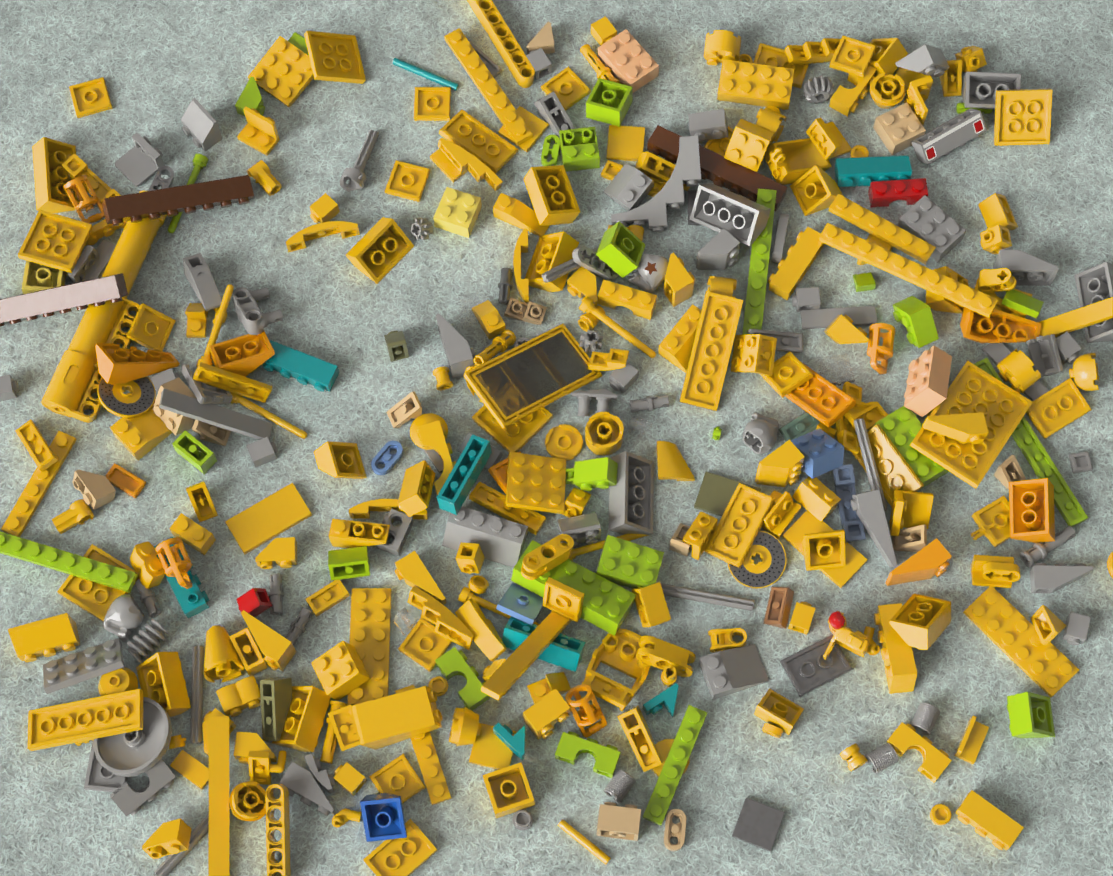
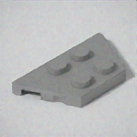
M183 364L181 371L200 404H230L233 396L229 391L193 380L194 372L189 369V365Z

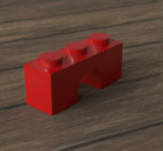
M926 178L871 182L868 191L871 208L888 207L891 202L896 200H905L907 205H914L924 195L928 197Z

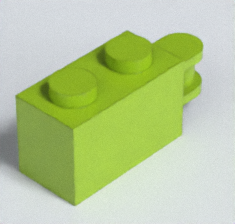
M609 457L576 461L574 468L566 469L567 479L565 484L576 485L583 491H591L592 488L607 489L609 486L617 485L618 463Z

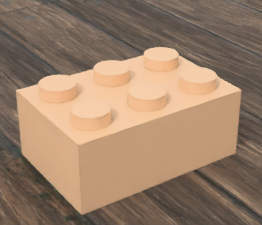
M627 29L598 47V57L604 66L611 69L612 75L619 79L620 84L631 86L633 93L659 75V65Z
M932 346L909 364V375L906 381L907 388L904 394V407L923 417L947 399L952 361L951 355L936 346Z

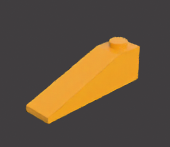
M98 343L95 346L99 374L107 384L111 385L137 380L178 367L180 364L169 352L151 349L143 352L133 346H130V349L120 348L119 344Z

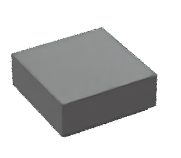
M1089 452L1069 454L1068 457L1073 474L1093 470Z

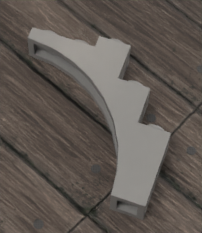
M698 136L679 138L677 163L670 179L662 190L640 207L623 213L611 214L612 225L619 221L625 227L627 226L626 224L644 226L645 223H648L649 230H653V232H663L664 229H667L666 207L680 209L681 206H684L683 184L691 187L701 183Z

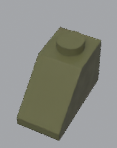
M391 331L384 335L391 362L409 357L403 331Z

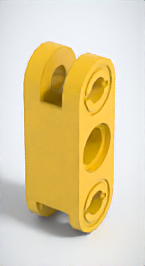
M560 534L526 554L521 567L522 576L528 580L537 579L571 557L574 546L572 537L567 534Z
M645 635L640 638L639 646L641 648L637 650L636 658L639 661L662 670L670 665L671 668L675 667L677 676H692L693 668L687 665V663L695 662L696 655L693 652L653 636Z

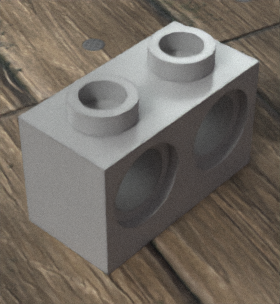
M391 509L389 514L386 513L382 524L390 525L388 538L395 540L391 544L377 545V549L399 556L413 526V516L408 517L407 514ZM395 521L402 522V524L397 527L392 525Z

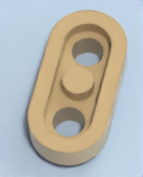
M672 809L666 815L664 845L670 851L680 850L685 841L686 815L680 809ZM678 817L680 819V822L678 824H674L672 822V818ZM672 837L677 838L678 843L672 844L670 842V839Z

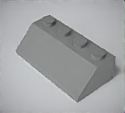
M708 183L701 184L698 187L690 220L717 232L724 228L739 242L751 246L766 227L771 209L717 185Z
M1105 262L1075 275L1080 308L1113 297V264ZM1113 318L1085 327L1087 343L1113 341Z
M627 451L610 457L618 463L617 485L609 487L608 530L622 535L653 534L654 462Z
M461 507L457 515L452 513L449 515L442 546L458 551L461 542L476 543L480 545L485 557L484 559L514 568L520 559L528 535V526Z

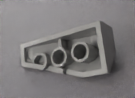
M879 489L852 495L851 505L853 511H856L889 567H897Z

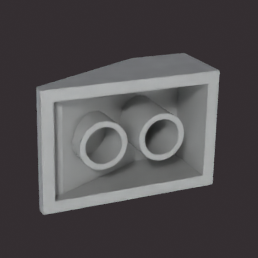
M1012 248L1000 250L993 265V269H1009L1017 281L1016 286H1051L1058 272V266Z
M436 314L438 331L452 377L454 379L464 376L466 368L475 364L473 358L476 356L474 348H470L468 341L440 314Z
M755 644L700 657L699 665L712 700L769 682Z

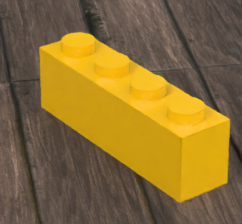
M807 226L804 232L801 231L796 238L797 243L795 246H790L787 251V258L785 260L782 259L778 264L777 269L779 270L776 274H771L768 280L769 291L788 301L825 245V243L819 241L821 233Z

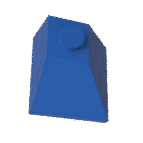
M389 793L370 794L360 801L367 842L407 838L401 796Z

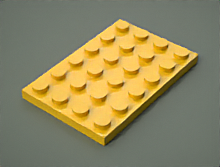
M967 360L948 388L947 399L936 406L930 416L984 412L989 434L979 444L963 443L924 429L922 426L909 446L976 489L1033 402Z

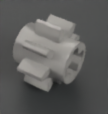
M415 218L416 223L411 224V233L416 237V240L429 239V235L433 234V224L428 221V218Z
M588 329L586 335L581 334L579 346L584 348L585 353L595 352L596 349H601L603 336H599L597 330L590 331Z

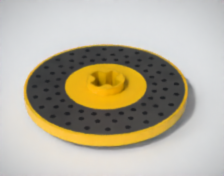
M147 376L115 385L107 384L101 378L97 388L98 398L104 408L114 415L125 418L138 417L148 412L153 406L156 397L155 387Z
M759 530L741 568L729 563L728 568L732 576L742 585L756 589L765 588L777 582L782 576L786 567V553L783 545L775 536ZM760 555L762 562L754 564V560L751 557Z

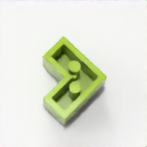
M914 296L893 304V316L897 322L906 327L908 332L906 337L910 344L921 348L939 339L929 305Z

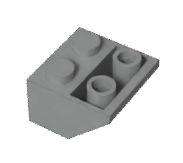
M596 512L558 520L559 533L572 537L574 540L573 548L578 547V544L581 543L589 545L597 543V540H601V526Z

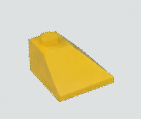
M815 165L790 185L805 216L829 208L838 194L843 196L836 181L819 165Z
M327 441L314 451L318 469L335 478H367L357 443Z

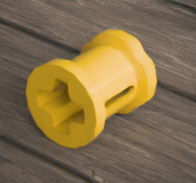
M443 366L433 370V375L436 376L437 390L442 391L453 387V382L450 381L448 374L450 372L449 367Z

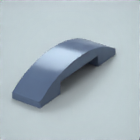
M843 465L833 469L835 494L841 499L838 503V510L842 529L845 532L846 542L865 540L864 526L851 505L852 495L856 494L853 465Z

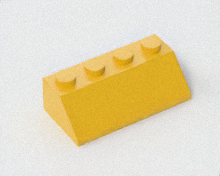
M43 137L32 146L36 210L50 213L75 211L71 200L63 188L73 178L61 165L74 153L76 154V146ZM72 189L71 192L74 198L76 199L77 203H79V200Z

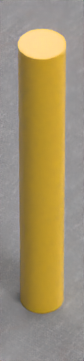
M562 819L558 826L603 863L607 864L611 858L565 820Z

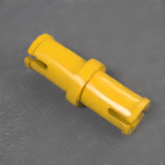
M669 665L664 668L661 674L664 686L671 687L676 682L677 674L675 667L671 668Z

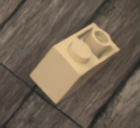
M82 470L75 471L73 485L76 490L82 493L85 503L90 505L93 510L114 500L116 490L106 476Z

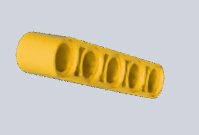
M272 784L266 790L267 876H275L277 872H280L282 876H291L289 791L283 784ZM276 788L281 790V796L278 799L273 794ZM277 808L282 814L279 820L274 817V811ZM276 830H280L282 833L280 841H277L274 837ZM277 851L282 853V860L280 862L275 859Z

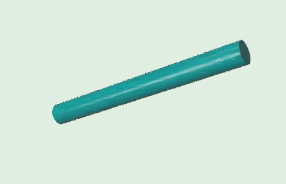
M397 58L393 60V65L445 87H451L452 90L456 91L459 87L457 83Z

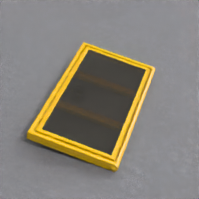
M561 324L465 372L464 378L499 425L505 428L602 377V373L588 369L590 357L579 346L580 344L566 326Z

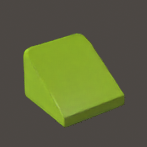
M871 272L853 275L856 292L875 290L876 283Z

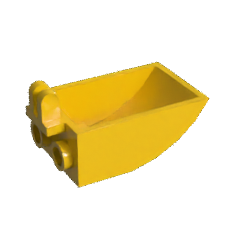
M810 138L773 143L765 154V161L775 181L782 185L793 184L815 165H819L824 171L832 167L829 160L825 161Z

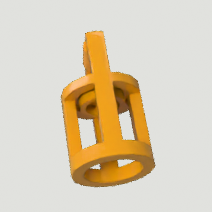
M86 175L79 176L63 186L82 222L92 224L105 216L102 204ZM84 183L92 197H89L83 186ZM72 189H73V191H74L76 197L78 198L79 203H77L76 199L74 198V196H73V194H72V192H71ZM94 205H97L101 213L94 214L85 219L82 211L88 212L94 209Z
M875 323L869 327L867 355L871 357V367L880 375L887 373L888 359L893 357L896 329L894 326L886 323ZM880 329H886L889 332L882 333ZM880 337L883 338L882 346H879Z
M170 538L157 545L155 550L167 577H176L179 585L186 589L193 587L187 573L192 568V563L181 538ZM179 549L182 553L184 560H182L180 557V554L178 552ZM164 555L167 556L168 561H169V563H170L171 566H168L167 561H166Z
M577 685L567 692L565 700L570 706L573 717L584 737L593 735L607 725V721L589 685ZM587 691V694L582 698L579 692ZM595 723L594 725L590 726V727L587 728L586 730H585L584 727H583V726H588V725H591V724Z

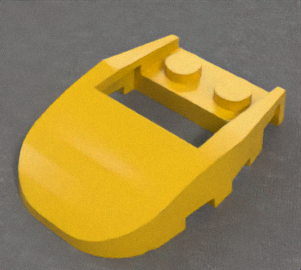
M619 629L615 636L610 633L605 636L601 645L594 650L586 670L584 682L582 681V684L591 687L595 696L619 707L621 711L626 708L639 692L651 666L636 658L637 650L641 648L639 641L642 636L627 629ZM602 662L636 679L632 688L630 689L595 672L599 664Z

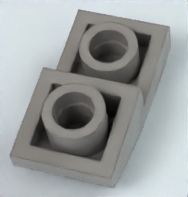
M312 753L304 756L316 780L325 790L333 793V786H336L333 774L329 775L327 770L319 772L322 769L319 758L315 759Z

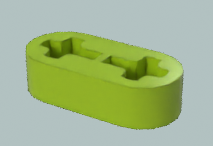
M548 135L545 138L541 154L543 166H555L557 164L560 150V139L558 136ZM551 141H555L553 149H550ZM551 154L552 160L547 162L548 155Z

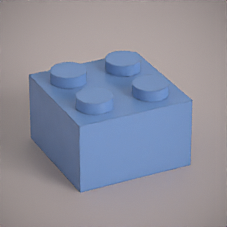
M820 428L791 440L805 456L801 470L812 479L843 466L844 446Z

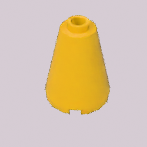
M220 625L212 626L206 632L204 677L212 683L219 679H222L221 683L234 680L242 675L241 671H244V665L226 628Z

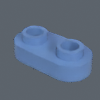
M387 442L372 459L371 467L375 474H387L403 455V448L399 442ZM393 449L397 450V453L394 455L390 453ZM384 464L385 467L380 469L378 468V465Z

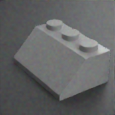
M966 72L962 83V97L965 108L995 109L996 90L1021 89V74Z

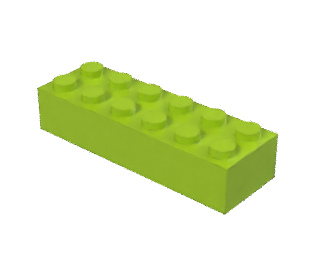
M532 540L513 568L511 581L543 598L545 583L549 577L584 593L581 618L615 636L633 607L636 594L570 559L537 579H525L521 574L523 558L526 554L541 546V544Z

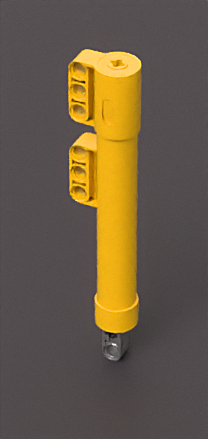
M169 166L160 167L148 191L158 190L160 187L162 189L171 188L174 181L173 169ZM168 175L170 178L163 179L161 176ZM161 215L160 218L154 220L143 218L142 221L137 223L127 221L102 277L123 273L129 295L159 228L162 227L167 215ZM127 295L122 297V301L111 303L110 300H107L104 305L94 307L93 303L88 305L68 349L64 352L42 398L41 403L44 407L54 413L73 417L85 423L93 422L97 418L102 404L99 398L95 399L91 396L97 392L99 378L101 377L97 365L95 346L98 343H121L124 349H128L132 340L127 338L128 332H123L121 329L123 327H131L135 316L129 315V312H138L140 307L138 303L128 300ZM86 409L93 410L91 415H85L83 412Z

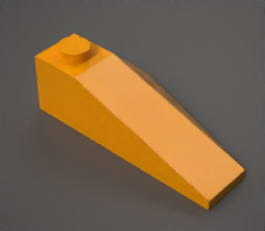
M965 307L963 308L960 322L963 337L979 343H1017L1037 339L1036 337L1040 336L1042 325L1041 323L994 309L990 318H987Z

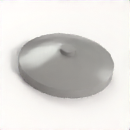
M143 697V730L94 739L93 745L97 760L105 769L118 776L130 777L148 771L161 760L168 749L172 736L170 717L166 710L156 701Z

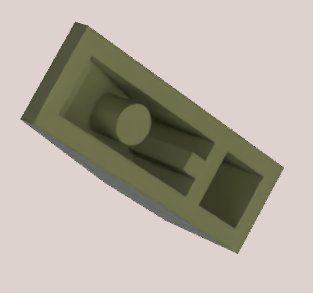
M288 677L260 680L262 740L280 741L292 701V679Z

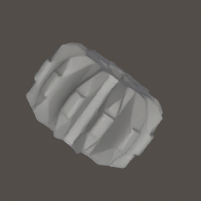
M821 75L820 77L808 79V82L804 83L803 94L809 103H823V101H829V98L833 96L834 86L829 77Z

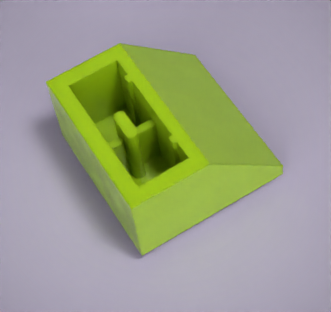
M595 127L559 131L562 163L566 172L600 168Z

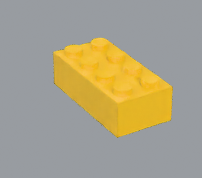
M723 59L717 100L762 107L775 106L779 109L788 110L795 69Z

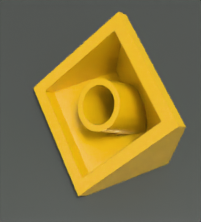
M844 529L804 534L802 548L807 571L846 566Z
M769 688L757 705L754 715L771 725L783 729V732L789 735L804 708Z

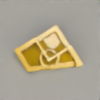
M657 441L658 480L677 479V481H695L694 475L676 444L667 441Z

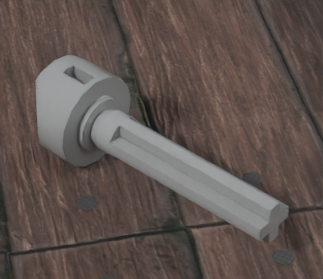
M369 130L353 168H346L340 179V186L345 191L350 192L364 188L367 177L363 171L378 139L377 131Z

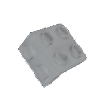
M135 133L132 136L135 146L115 162V167L134 186L139 187L153 176L160 167L165 165L162 160L163 154L157 147L153 148L147 137H142L140 134Z

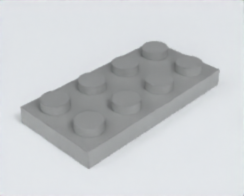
M120 639L108 640L103 644L88 647L83 651L43 664L44 690L46 694L123 668V649Z

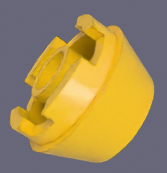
M886 72L881 73L870 84L871 97L880 108H892L905 97L904 81L897 74L894 76L886 74Z
M127 667L103 674L98 684L100 696L138 689L137 676Z
M465 706L464 708L456 707L452 718L449 742L456 744V746L474 744L476 736H479L482 724H479V714Z
M247 781L233 788L229 802L231 811L237 819L257 821L264 817L266 814V791L258 782Z

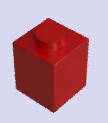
M252 588L236 599L239 611L242 612L244 610L253 617L272 607L266 589Z

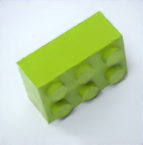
M607 535L595 573L613 583L632 589L645 587L656 583L664 552Z

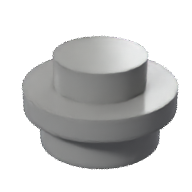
M524 809L515 812L512 819L513 825L518 830L529 829L533 823L532 814Z

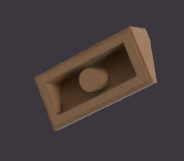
M771 587L763 624L787 628L794 591L787 587Z

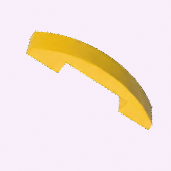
M75 153L61 165L73 179L86 175L101 204L104 198L121 196L114 188L111 189L91 171L88 165ZM84 183L83 186H84L86 192H87L88 194H90L89 191H88V189H87V187H86V185H85V183Z
M330 221L309 226L297 232L286 241L288 253L305 249V241L341 233L342 239L360 235L358 224L346 221Z
M524 229L515 246L513 265L518 292L524 302L529 303L528 279H521V253H528V229Z
M846 381L842 391L855 399L856 402H862V388ZM843 415L836 422L837 441L844 446L845 450L857 454L859 453V442L855 434L856 430Z
M376 499L350 508L349 515L350 518L370 519V511L390 512L391 509L399 512L403 511L398 506V499ZM425 509L413 515V519L428 520L427 510Z

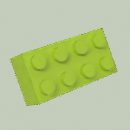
M902 406L875 423V425H880L924 484L922 488L949 472L909 446L922 428L921 422L911 410Z

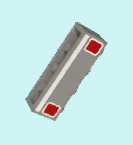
M970 108L911 142L917 159L920 162L931 164L937 158L951 153V150L956 147L964 146L967 141L978 138L987 129L981 111Z

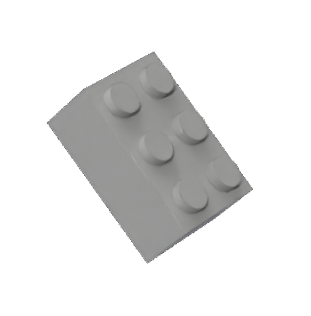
M926 195L900 217L897 225L935 246V251L931 257L937 263L963 240L966 232L961 225Z

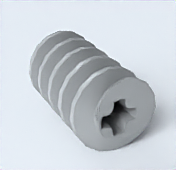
M151 619L153 626L145 625L147 632L139 631L140 638L135 635L133 636L135 643L127 642L128 652L139 663L143 662L141 656L149 657L147 650L155 651L153 644L161 646L159 639L167 640L164 635L165 633L168 634L167 631L154 619Z

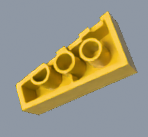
M902 603L878 605L877 613H874L875 625L879 627L878 641L882 645L881 655L885 664L889 694L914 691L917 677L912 647L908 646L890 625L891 618L902 607Z

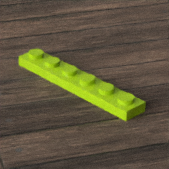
M688 705L643 814L644 819L662 826L708 712Z

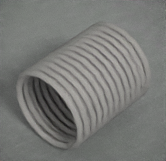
M925 702L920 703L910 725L915 729H918V727L924 729L922 730L923 735H930L940 715L939 709Z
M888 742L865 755L868 760L867 763H873L872 771L876 774L899 761L895 749Z
M618 769L607 787H605L604 792L609 797H611L610 795L614 796L616 802L622 803L636 781L628 773Z

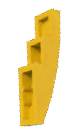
M824 38L821 42L806 41L802 46L787 45L784 50L790 64L829 62L832 60L841 39Z
M444 138L439 139L438 147L460 173L467 169L477 182L485 179L495 191L501 188L503 181L476 156Z
M413 586L407 603L422 610L421 617L436 625L434 632L469 650L474 635L464 623L434 597Z

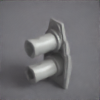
M605 388L571 393L572 397L579 399L577 416L589 417L590 400L592 398L598 400L597 413L608 412L609 401L617 399L616 394Z

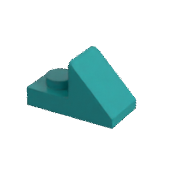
M675 683L643 704L642 709L646 715L650 713L655 715L663 709L662 705H664L673 718L678 684Z
M498 722L493 727V733L517 757L523 760L525 758V725L512 736V730L507 725L502 726Z

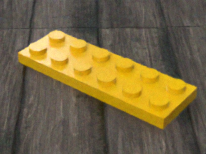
M706 291L679 402L717 411L743 300Z
M989 587L964 610L963 613L1051 698L1079 671L1051 642L1044 646L1035 627L994 587Z
M352 588L350 644L355 647L370 677L369 680L348 694L347 704L351 703L352 706L388 696L391 588Z
M135 689L29 710L27 749L35 751L143 730V691Z

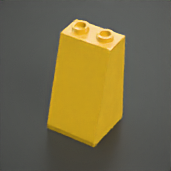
M422 686L351 706L360 744L376 750L441 728L442 714L437 709L436 692L432 688Z

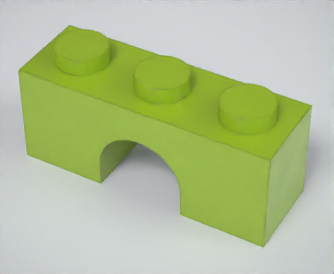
M453 647L436 659L435 662L447 681L456 675L466 678L467 684L458 692V695L465 706L473 711L489 700L490 696L481 692V687L485 682L481 683L477 678L479 674L473 666L469 667L466 663L468 659L462 650L458 652L456 647Z
M572 731L562 733L555 752V759L574 765L576 758L580 754L590 753L596 761L593 772L610 778L613 777L621 754L620 751H617V747L608 744L606 747L598 744L597 740L592 738L582 739L579 737V734Z

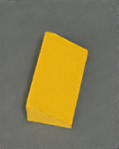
M794 502L790 511L784 515L780 524L772 532L767 529L764 530L779 539L800 512L802 506Z

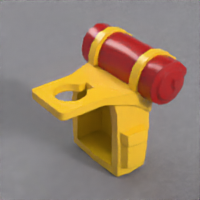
M840 611L833 612L828 619L830 631L834 636L823 655L824 660L827 661L835 644L864 658L870 644L867 640L868 637L859 630L854 632L847 627L844 613Z

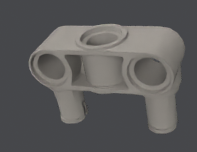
M243 287L233 290L234 310L248 334L258 335L269 324L283 321L280 309L261 313L256 302L270 298L267 287L254 291Z

